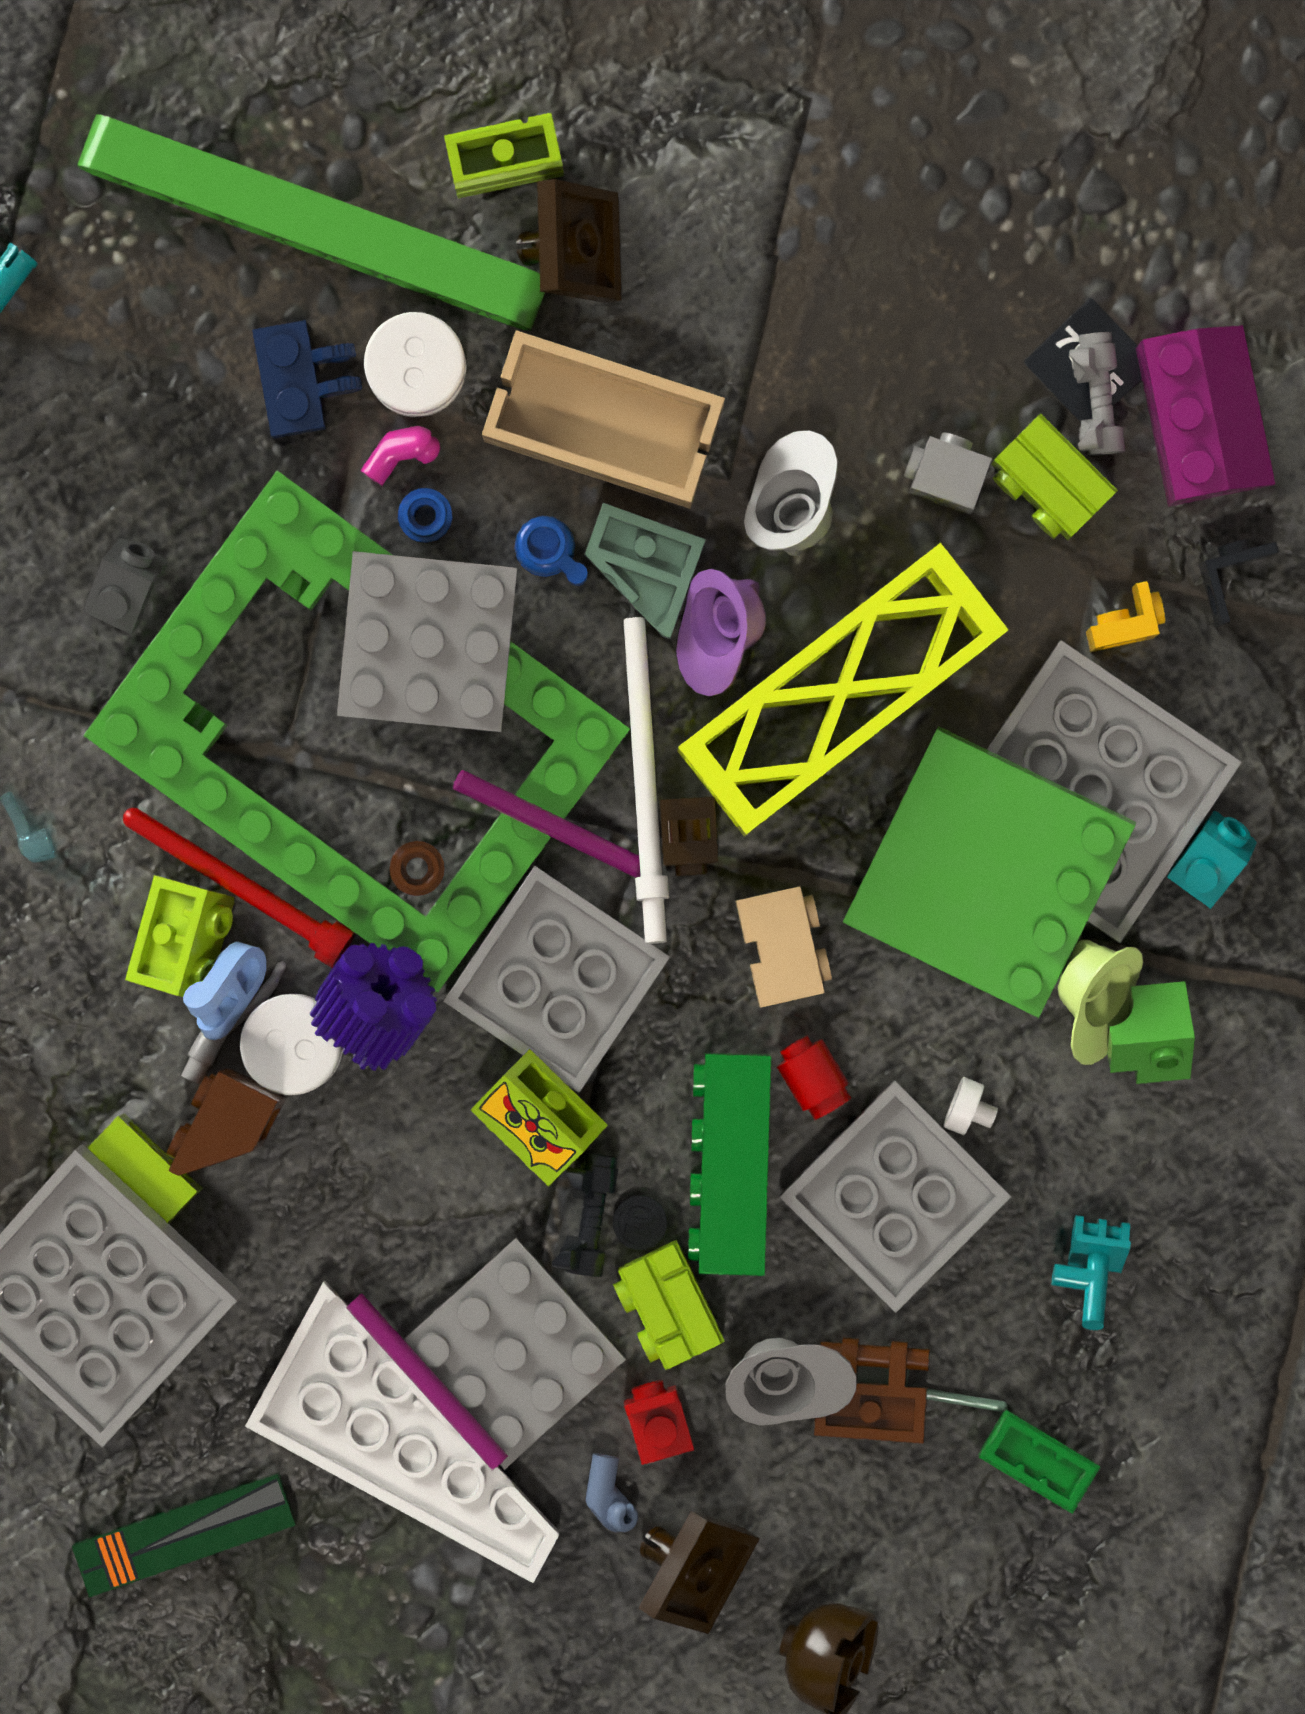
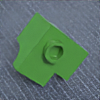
M1185 981L1131 986L1129 1017L1118 1025L1109 1026L1107 1055L1110 1073L1134 1071L1136 1084L1191 1079L1195 1036Z

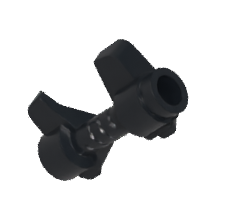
M585 1153L584 1163H581V1167H568L565 1173L572 1185L573 1198L584 1200V1208H582L579 1235H567L563 1247L560 1249V1254L552 1261V1267L565 1269V1272L602 1277L606 1252L599 1249L603 1221L602 1215L604 1214L607 1194H613L616 1190L619 1171L616 1168L618 1157Z

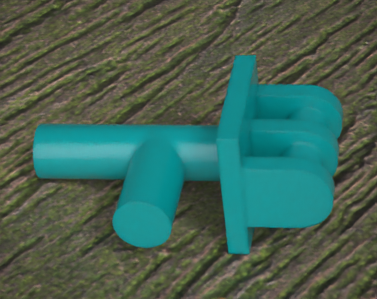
M1075 1215L1071 1249L1067 1264L1072 1266L1054 1264L1051 1285L1085 1290L1082 1326L1088 1330H1101L1104 1327L1108 1272H1122L1131 1247V1242L1129 1241L1130 1223L1122 1222L1120 1227L1108 1226L1107 1220L1098 1219L1097 1224L1084 1222V1216Z

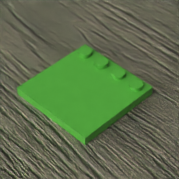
M938 726L843 923L1039 1018L1135 828L1136 822Z

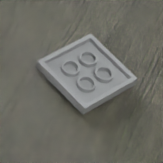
M353 551L337 716L501 732L517 568Z
M534 866L443 1002L520 1054L524 1055L531 1049L566 1085L579 1093L670 956L652 944H645V939Z
M893 1081L779 1195L895 1313L1011 1198L896 1081Z
M518 1237L511 1241L404 1338L407 1344L506 1452L508 1457L500 1464L504 1469L626 1360L624 1354Z

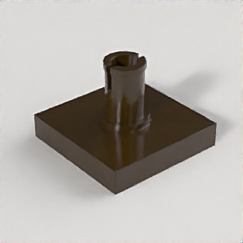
M558 179L538 181L539 231H525L519 234L517 239L518 245L532 243L534 248L518 249L517 254L519 260L525 266H534L540 263V292L602 303L621 301L618 192Z
M691 1511L676 1538L661 1526H656L645 1537L660 1547L655 1546L653 1548L645 1542L641 1543V1556L660 1566V1569L642 1600L639 1609L656 1620L709 1634L760 1538L743 1527Z

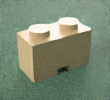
M799 886L735 901L744 942H756L760 962L750 964L759 1007L825 993L822 982L832 980L825 948L815 950L810 929L820 927L813 895L803 897L801 887Z

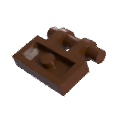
M843 1338L842 1343L821 1341L820 1345L838 1351L850 1361L856 1373V1392L850 1403L837 1413L815 1418L814 1436L923 1444L925 1441L928 1387L906 1386L907 1370L929 1371L930 1349L909 1348L908 1342L892 1341L891 1346L860 1344V1339ZM858 1366L889 1368L888 1384L857 1382Z

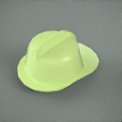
M1081 940L1073 950L1066 969L1060 978L1058 995L1063 1004L1075 1017L1071 1049L1073 1057L1080 1064L1092 1065L1103 1059L1108 1052L1109 1026L1118 1025L1128 1018L1131 986L1136 985L1143 966L1142 954L1135 947H1126L1116 952L1090 940Z

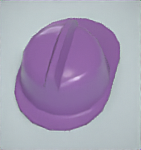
M714 569L701 571L692 579L678 633L676 653L679 669L686 683L696 693L713 696L726 691L733 684L737 676L744 652L754 646L762 637L766 626V613L762 600L759 597L760 587L758 582L751 579H730L725 573Z

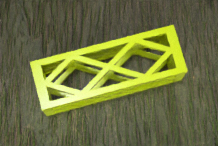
M939 543L678 747V753L709 793L715 797L716 802L741 834L746 836L1008 631V628L944 546ZM924 576L940 595L893 601ZM941 615L919 674L853 681L875 622ZM958 618L974 640L939 666L955 621ZM857 629L837 683L779 690ZM905 693L825 755L846 699ZM830 701L807 762L739 770L762 709ZM746 716L725 771L706 746ZM794 779L756 810L737 787V785Z

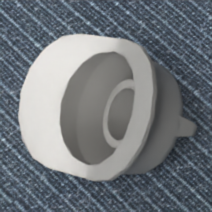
M810 430L793 432L779 439L767 451L760 465L744 518L747 536L756 546L769 551L784 550L789 555L800 556L803 550L816 545L829 531L833 517L830 500L837 479L838 458L834 446L823 435Z
M769 1338L756 1343L746 1352L743 1360L731 1370L725 1383L726 1400L734 1414L745 1422L757 1425H773L788 1421L824 1417L837 1413L850 1403L856 1392V1373L850 1361L836 1350L822 1345H798L791 1340L783 1338Z

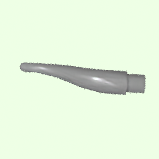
M281 961L276 964L270 978L260 986L234 1027L225 1037L218 1040H209L204 1037L202 1032L199 1033L187 1054L190 1057L181 1075L182 1077L201 1084L209 1066L214 1065L217 1054L226 1037L245 1021L256 1007L268 1000L276 989L286 970L285 962Z

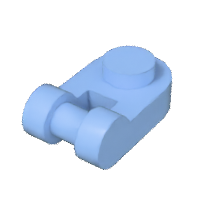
M237 941L230 944L218 955L214 966L203 982H197L185 991L183 1001L191 1015L197 1017V1025L205 1038L218 1040L225 1037L259 990L266 973V957L259 947Z

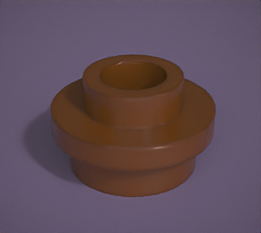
M422 841L408 842L400 846L391 858L390 875L392 881L398 889L406 894L413 896L426 895L439 886L444 876L443 858L439 851L429 843ZM413 858H422L428 865L426 875L420 879L410 877L406 871L407 863Z

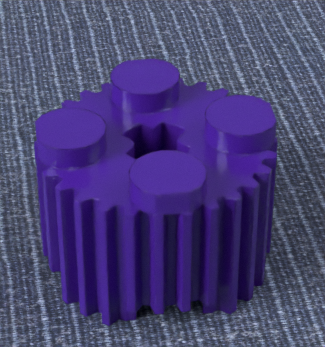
M364 943L351 945L341 958L338 959L315 996V1001L317 1002L310 1011V1016L314 1018L311 1025L317 1027L315 1035L321 1036L327 1042L329 1039H333V1046L335 1048L342 1047L343 1054L345 1055L348 1053L353 1054L352 1061L359 1064L360 1069L363 1070L366 1066H369L372 1071H375L378 1066L385 1070L393 1059L397 1061L402 1055L405 1056L436 1011L435 1002L437 999L432 996L435 989L429 986L431 979L423 976L425 970L422 968L423 960L421 956L405 946L393 947L392 950H388L385 944H382L380 948H377L375 943H370L368 948Z

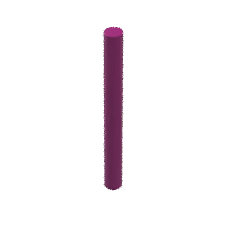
M461 770L453 784L454 790L632 877H641L639 855L465 770Z
M362 1293L346 1307L492 1471L508 1457L506 1452Z

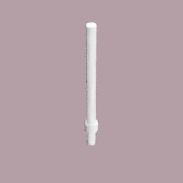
M633 617L626 618L623 621L641 877L635 878L637 901H642L645 944H657L667 942L664 900L669 899L668 876L662 875L645 618Z

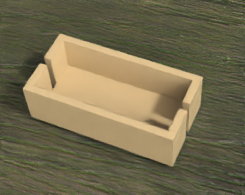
M516 330L500 377L502 385L512 388L509 397L508 391L500 388L496 389L482 432L484 442L691 509L706 463V455L697 452L698 449L709 452L724 407L725 398Z

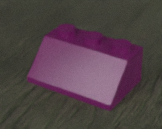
M1243 325L1197 328L1143 339L1136 347L1168 507L1274 486L1275 479Z

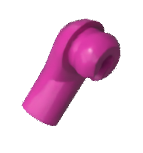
M421 426L390 431L381 439L360 471L383 486L399 461L416 458L423 464H428L435 460L440 452V442L436 437L431 436L429 429Z

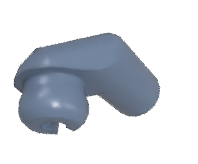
M593 1453L585 1497L586 1504L605 1528L613 1532H628L637 1524L638 1512L636 1507L615 1486L619 1458Z

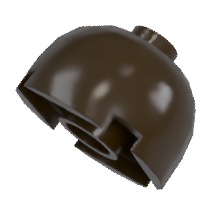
M839 1603L826 1604L806 1614L798 1626L791 1624L787 1628L782 1638L779 1652L781 1656L786 1657L785 1675L789 1687L800 1701L825 1714H847L860 1691L851 1688V1686L856 1681L860 1672L868 1674L872 1664L879 1630L878 1621L872 1620L875 1617L874 1614Z

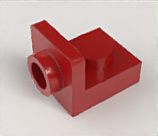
M657 1380L631 1389L633 1397L624 1400V1408L629 1418L642 1465L694 1450L676 1385L665 1388L663 1380Z

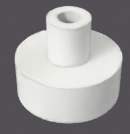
M966 1077L961 1079L948 1109L943 1125L944 1128L961 1135H965L971 1121L991 1128L998 1108L980 1101L984 1089L983 1084Z

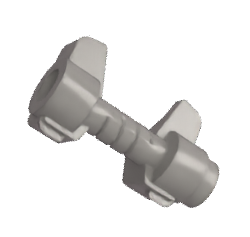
M1098 332L1079 335L1080 346L1077 349L1070 350L1069 355L1073 360L1072 369H1075L1074 377L1077 378V383L1089 382L1092 419L1081 420V427H1079V450L1087 451L1088 456L1125 452L1123 427L1115 426L1113 405L1111 404L1110 370L1117 368L1115 343H1112L1111 332Z

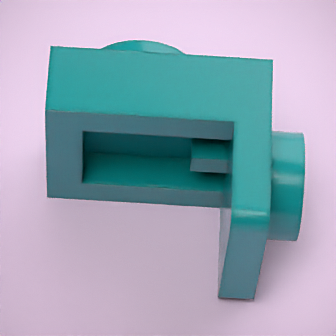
M1213 811L1207 818L1200 833L1172 866L1167 878L1211 909L1248 864L1257 841L1251 837L1250 832L1241 822L1231 817H1224L1218 812Z

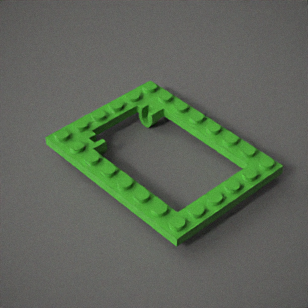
M276 471L83 736L367 942L375 943L377 948L385 944L388 950L401 946L411 948L423 960L422 968L425 970L423 976L431 979L429 986L434 987L435 991L439 992L551 837L500 813L425 916L206 757V754L228 725L184 694L185 690L267 579L312 611L333 581H336L349 591L353 551L392 555L286 476ZM510 641L504 705L553 740L514 795L565 819L630 728Z

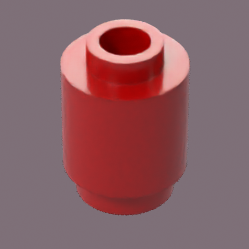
M808 1035L780 1051L784 1061L777 1065L776 1068L802 1111L809 1110L814 1120L834 1111L852 1098L846 1089L849 1082L823 1039L812 1043Z

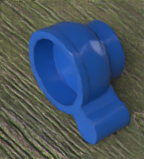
M539 516L530 519L522 525L516 535L514 549L517 560L525 570L533 575L543 577L562 572L573 586H581L586 582L588 578L587 568L573 560L575 542L572 532L565 523L555 517Z

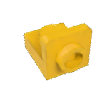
M1147 581L1136 583L1132 587L1137 611L1136 617L1130 618L1128 609L1096 616L1098 625L1091 626L1086 631L1090 653L1150 640L1160 634L1158 625L1165 623V613L1159 592L1150 593Z

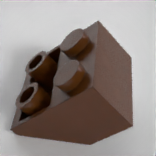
M230 1068L218 1071L216 1076L213 1074L209 1077L205 1076L191 1103L192 1106L199 1109L192 1125L186 1123L185 1126L181 1125L167 1150L166 1155L174 1158L168 1171L179 1176L247 1154L263 1146L287 1097L263 1088L256 1081Z

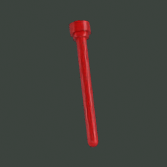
M129 808L124 812L123 823L126 827L308 940V947L316 952L314 958L330 968L334 967L338 959L341 958L352 943L356 933L339 921H336L334 924L327 920H324L322 923L318 922L140 809Z

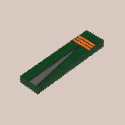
M280 1472L79 1541L72 1545V1549L90 1598L296 1526L297 1521Z

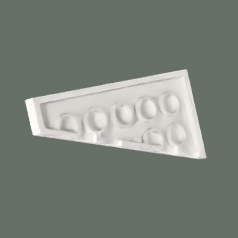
M324 1281L245 1427L534 1583L560 1532L499 1466L493 1471L346 1309L348 1304Z

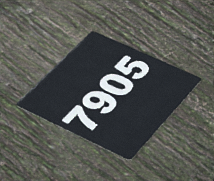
M1089 298L1024 360V364L1080 422L1081 420L1092 419L1089 382L1077 383V378L1074 377L1075 369H1072L1073 360L1069 355L1070 350L1077 349L1080 346L1079 335L1098 332H1111L1112 343H1115L1117 368L1110 370V393L1112 394L1111 404L1113 406L1142 379L1136 352L1138 345L1092 298Z

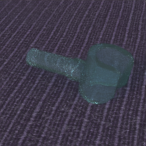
M12 792L2 795L0 800L15 826L21 854L34 863L55 857V850L49 830L45 828L31 832L29 823Z

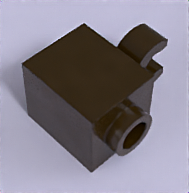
M715 797L660 800L664 866H675V876L708 874L707 864L718 863Z

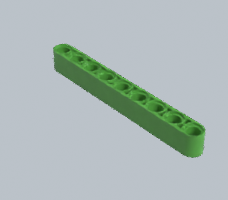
M95 115L77 167L99 178L517 329L532 330L545 292H540V273L107 116Z

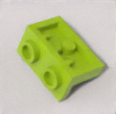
M154 875L125 980L180 997L184 996L185 991L191 985L203 982L214 966L221 952L224 938L232 926L234 897Z

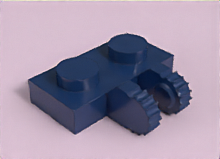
M306 320L252 330L270 433L273 439L325 430L326 425L321 399L354 393L362 389L360 377L342 376L335 380L318 384L315 365L341 363L356 357L353 343L337 344L312 350Z

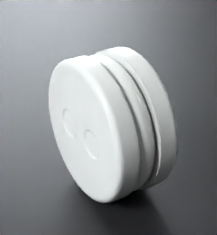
M409 312L388 319L371 336L364 356L365 375L373 393L385 407L403 416L425 417L442 411L456 399L465 382L466 358L458 336L444 321L430 314Z
M303 994L279 995L261 1003L247 1018L240 1038L241 1057L250 1076L263 1088L281 1095H300L322 1086L336 1072L342 1059L343 1048H335L333 1046V1039H329L327 1042L321 1036L315 1035L317 1027L311 1025L314 1018L310 1016V1011L317 1002L315 998Z

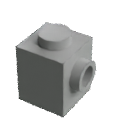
M942 432L940 440L930 436L924 449L914 446L903 477L913 480L909 490L910 494L970 515L976 505L992 458L971 451L973 445L971 441L957 435Z

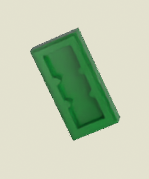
M1007 1409L1002 1413L978 1453L980 1459L1072 1514L1100 1469L1097 1463Z

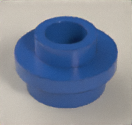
M429 488L417 489L410 492L402 500L398 509L399 525L410 539L420 543H431L439 540L448 532L452 523V509L448 500L440 492ZM428 506L435 510L436 518L431 525L421 526L416 522L415 514L419 508Z

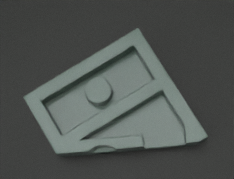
M603 503L585 556L662 637L671 639L706 539Z

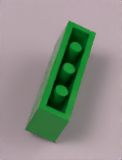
M705 1053V1064H694L693 1097L704 1098L703 1119H692L691 1151L702 1152L701 1173H691L690 1206H700V1228H689L688 1261H699V1274L765 1276L771 1055Z

